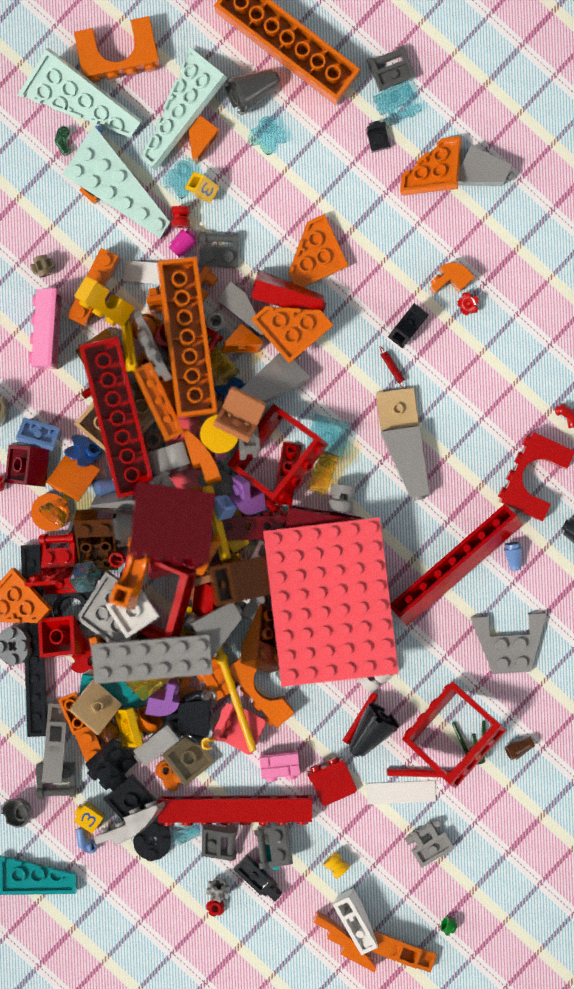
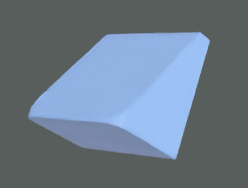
M227 495L215 497L214 510L217 519L220 521L232 518L237 510V506Z

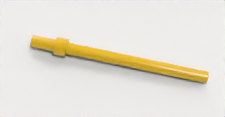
M221 646L216 652V660L221 666L249 752L257 750L227 663L229 661L227 654L224 653Z

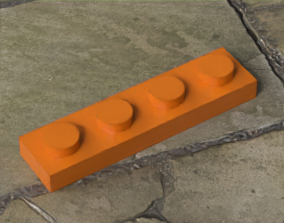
M148 362L138 367L133 374L165 441L184 433L152 363Z

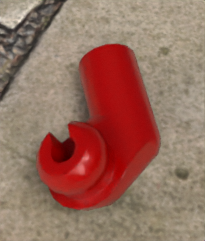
M566 404L556 406V415L566 417L568 429L574 428V410Z

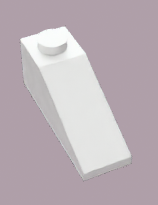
M352 888L338 895L333 906L360 954L363 955L378 948V943L365 908L355 889Z

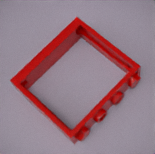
M273 403L258 423L260 449L283 418L313 439L274 492H271L244 471L253 459V454H248L245 460H240L238 449L227 465L277 504L283 506L329 444Z
M127 555L125 556L126 561L120 577H122L128 563L129 556ZM151 559L150 563L179 575L180 579L166 630L150 623L138 632L152 639L178 637L181 634L197 573H195V570L184 565H173L169 561L156 563L152 562Z
M452 681L443 688L441 695L430 703L427 711L417 718L414 726L406 730L402 740L449 785L457 788L507 729ZM457 693L492 725L448 775L414 741Z

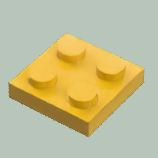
M119 708L114 717L122 745L133 748L143 746V734L137 725L138 716L133 708Z

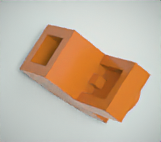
M446 263L438 270L442 276L438 274L430 282L432 285L429 289L435 294L449 282L459 293L475 277L462 264Z

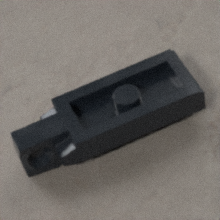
M248 854L234 866V871L260 896L264 895L266 897L268 895L274 902L280 898L282 891L277 887L276 881L264 869H259V865Z

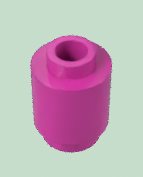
M182 229L170 242L169 248L180 258L197 243L194 240L196 236L189 229L187 231Z

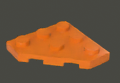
M460 136L441 138L436 143L437 146L430 153L427 151L416 161L417 165L402 174L400 188L402 196L458 189L462 148Z
M325 214L306 223L288 272L292 283L301 287H307L349 267Z
M265 306L251 318L254 324L289 364L333 327V324L321 310Z
M11 568L0 581V622L40 623L52 610V607L32 586L25 587L24 582L27 580L16 568Z

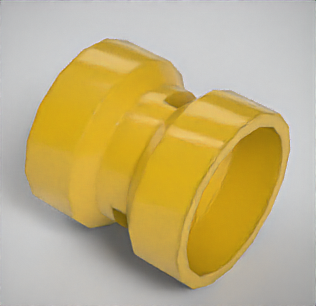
M337 851L332 853L323 863L327 869L332 870V875L336 879L341 877L350 867L346 861H342L341 855Z

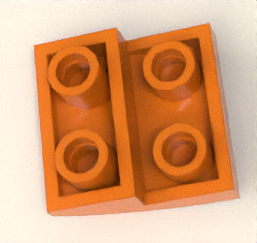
M65 455L46 483L60 493L64 492L79 502L100 472V469L92 464L87 467L78 466L77 460L70 459Z

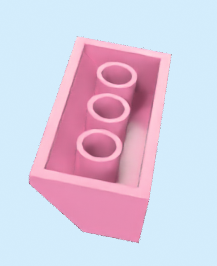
M56 288L36 289V294L33 295L32 300L33 306H35V314L32 313L31 316L34 333L30 334V344H33L32 352H29V363L34 368L57 369L62 293Z

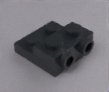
M113 737L85 765L89 770L87 774L94 781L99 779L100 785L105 790L110 788L114 791L127 779L125 773L138 761L132 752Z

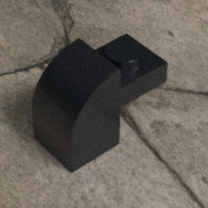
M413 303L388 335V338L403 349L429 314Z

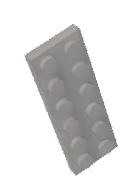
M210 634L91 644L95 684L213 674Z

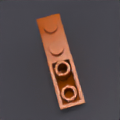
M75 691L59 698L58 701L71 732L75 735L87 762L102 748L99 735H96L69 711L70 707L79 697Z
M373 930L378 948L372 950V952L412 968H418L431 973L437 956L435 952Z

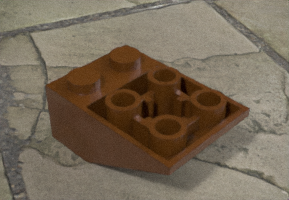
M115 508L76 510L74 529L79 566H87L79 567L80 570H118V568L111 566L109 563V556L114 551H118L113 527V518H116L115 513H113Z
M265 556L207 567L215 606L237 603L271 594Z
M260 604L243 641L240 663L266 673L280 671L273 610L271 607Z

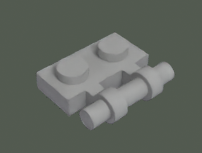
M438 819L432 823H426L425 827L418 831L414 830L410 833V836L405 838L408 845L413 842L417 844L411 851L421 868L455 849L445 831L439 834L435 831V829L441 826ZM430 833L432 838L422 843L420 838Z

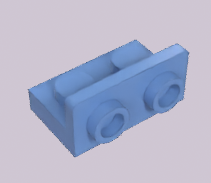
M23 418L16 440L54 451L57 440H60L61 428L54 424L41 423L34 418Z

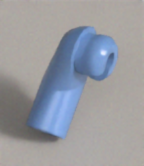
M76 829L78 847L89 854L96 852L97 845L86 837L85 829Z

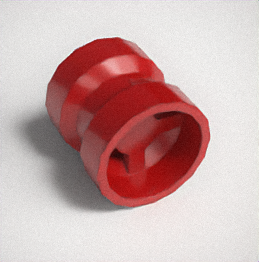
M173 206L171 227L190 228L189 215L191 214V208L188 206Z

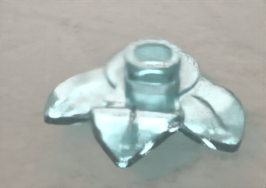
M265 116L259 120L257 127L251 129L248 136L249 146L260 145L262 151L266 155H270L274 152L277 143H286V133L283 128L277 126L276 121L272 117ZM270 124L271 127L270 129L266 130L264 129V125Z
M186 160L176 162L174 169L168 170L165 173L162 183L163 187H173L180 199L185 198L189 193L185 186L194 172L192 165ZM185 167L187 171L186 173H181L179 169Z

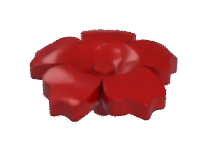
M468 291L463 293L462 297L457 301V306L462 307L460 310L465 315H468L469 312L471 314L477 313L479 310L476 306L479 304V298L477 295L472 297V294Z

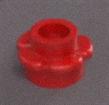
M214 900L207 902L206 910L209 911V915L215 917L216 915L220 916L223 914L225 904L222 900L220 903Z

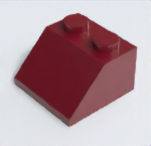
M8 445L5 482L46 487L49 450L31 446Z

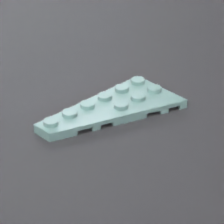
M189 47L187 52L189 56L186 63H182L180 68L182 72L179 79L174 81L163 106L164 113L161 119L158 118L156 122L157 129L154 135L150 136L141 156L155 170L158 169L228 79L191 47Z
M49 48L45 50L17 95L32 99L33 102L48 105L52 109L76 118H83L92 124L107 127L108 130L127 137H131L142 122L136 115Z
M93 125L63 172V175L161 239L171 222Z

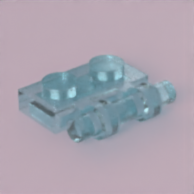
M408 81L373 96L380 116L385 113L389 115V117L383 119L386 126L399 123V120L406 117L411 118L415 116V113L421 111L419 104L410 105V102L414 101L416 97ZM404 106L405 110L395 113L394 109Z

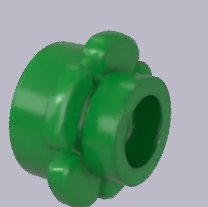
M445 917L441 922L440 930L446 936H449L450 933L454 934L457 929L455 918Z

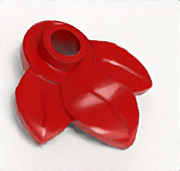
M86 635L84 637L85 655L72 656L75 662L72 664L71 670L74 672L85 673L89 669L93 670V663L91 662L92 650L89 641L92 638L91 636Z

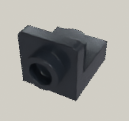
M380 121L369 123V126L366 127V134L371 153L389 149L390 143L386 131V123Z

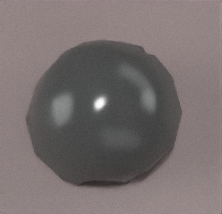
M23 798L9 799L3 804L1 814L5 816L7 824L19 828L24 827L30 822L32 808Z

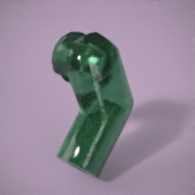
M61 126L57 130L54 139L56 146L63 156H67L72 152L66 144L70 133L69 128L66 126Z

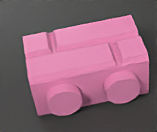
M298 750L261 753L259 756L261 776L267 782L277 781L278 777L292 780L296 779L297 775H300Z

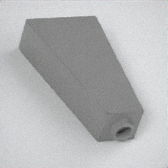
M279 353L240 390L268 403L303 386L310 376L294 360L289 364Z
M420 426L381 431L383 442L408 496L414 497V501L426 499L425 495H430Z

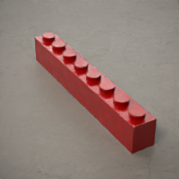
M506 504L501 506L390 603L391 609L408 626L523 526L517 515Z
M312 795L159 796L158 803L163 801L165 803L164 808L158 815V823H163L164 826H173L174 823H182L183 826H191L193 823H201V825L220 823V825L227 826L232 825V822H239L240 825H251V822H259V825H269L270 822H278L279 825H288L289 822L307 825L308 822H312Z

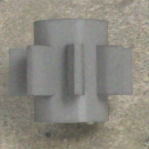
M216 877L213 881H208L206 894H211L210 901L214 900L220 903L224 898L228 899L230 885H226V879Z

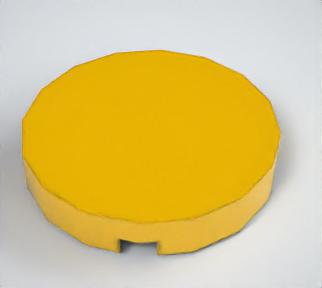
M215 415L205 420L201 427L200 437L203 445L208 450L221 454L233 449L238 442V438L213 426L218 416Z

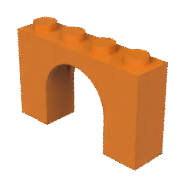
M149 16L130 20L135 41L134 49L128 58L120 62L108 61L99 54L93 28L75 31L74 36L82 74L93 83H98L100 79L108 78L112 80L117 79L119 75L126 74L131 76L137 74L138 71L145 70L146 72H151L160 67Z

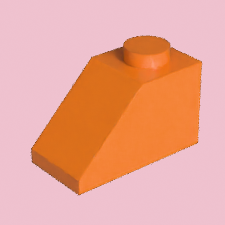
M201 115L189 127L192 159L196 164L220 134L219 129Z

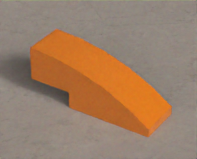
M186 428L183 429L184 439L194 469L202 468L207 485L223 481L211 454L205 446Z

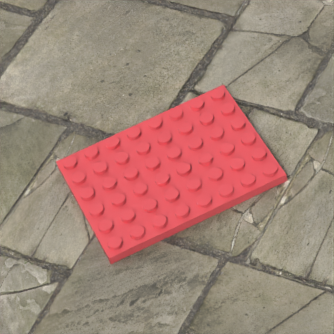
M380 517L263 531L281 686L399 674Z

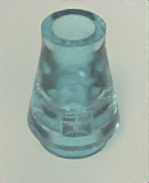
M198 825L176 826L175 829H171L175 844L182 845L201 836Z

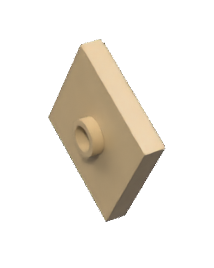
M414 388L376 393L380 431L419 426Z
M91 680L69 711L96 735H99L122 704L100 684H95L94 680Z

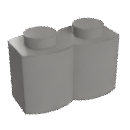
M185 441L147 453L154 475H158L163 471L170 475V470L177 468L179 472L188 469V465L192 464Z

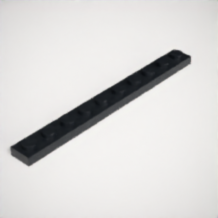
M40 544L21 545L22 576L29 580L31 575L41 573ZM42 585L32 586L43 598ZM23 622V628L29 633L32 640L30 642L32 653L25 662L27 737L46 736L47 727L45 658H40L38 623Z

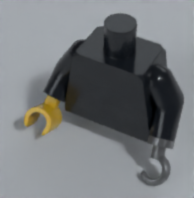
M213 689L191 692L180 701L178 710L167 715V721L178 722V731L184 737L202 746L205 750L213 749V747L209 746V741L215 742L214 738H206L210 734V698L212 693L214 696L213 700L217 699V693Z

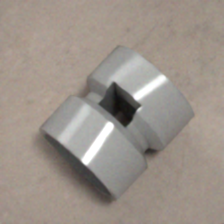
M331 483L330 494L332 498L329 499L328 510L352 513L353 502L351 499L355 496L356 487ZM341 494H344V500L339 499Z

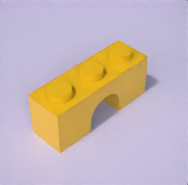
M86 276L74 297L80 300L79 304L88 310L90 307L93 308L92 313L100 318L105 316L106 319L104 321L112 326L118 324L123 327L135 307L114 294H111L105 302V298L110 290Z

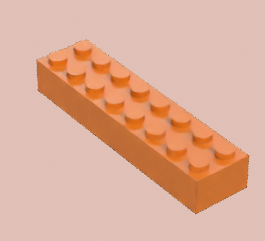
M218 0L214 4L216 14L334 105L339 103L360 75V68L272 0Z
M197 257L157 261L176 416L178 419L214 415L217 413Z

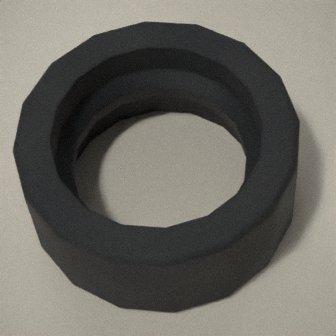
M79 591L77 593H63L59 595L53 605L54 617L63 616L61 604L67 598L78 599L83 607L88 598Z

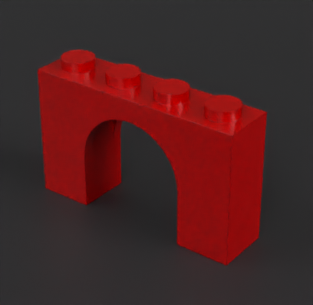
M531 432L530 435L526 434L522 442L524 448L522 452L517 453L514 459L516 465L513 470H509L506 476L508 482L505 487L502 486L498 494L500 499L498 502L506 504L508 507L538 521H543L551 504L531 495L525 489L522 480L523 472L526 466L534 460H545L562 469H568L574 456V451L535 432Z

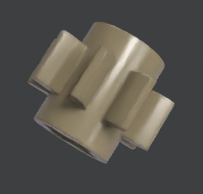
M46 254L33 258L34 264L30 265L33 274H38L39 278L53 274L52 269L56 268L53 259L47 258Z

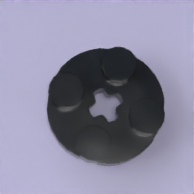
M152 822L133 838L135 851L140 857L148 861L163 858L170 850L172 843L170 830L163 823ZM148 837H156V845H150Z

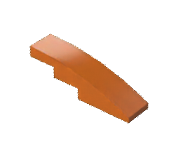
M317 911L313 917L314 923L328 930L327 939L341 946L340 954L375 973L376 964L368 953L361 955L349 933L335 921Z

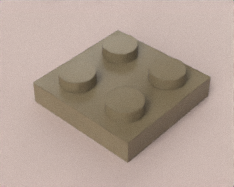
M183 737L161 755L184 786L215 762L207 750L191 742L186 737Z

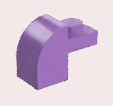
M241 475L233 476L232 490L234 494L228 497L237 508L247 515L266 510L264 493L255 486L250 487L249 481Z
M176 677L167 679L165 690L149 688L145 714L167 716L178 708L180 693H178L179 683H176Z

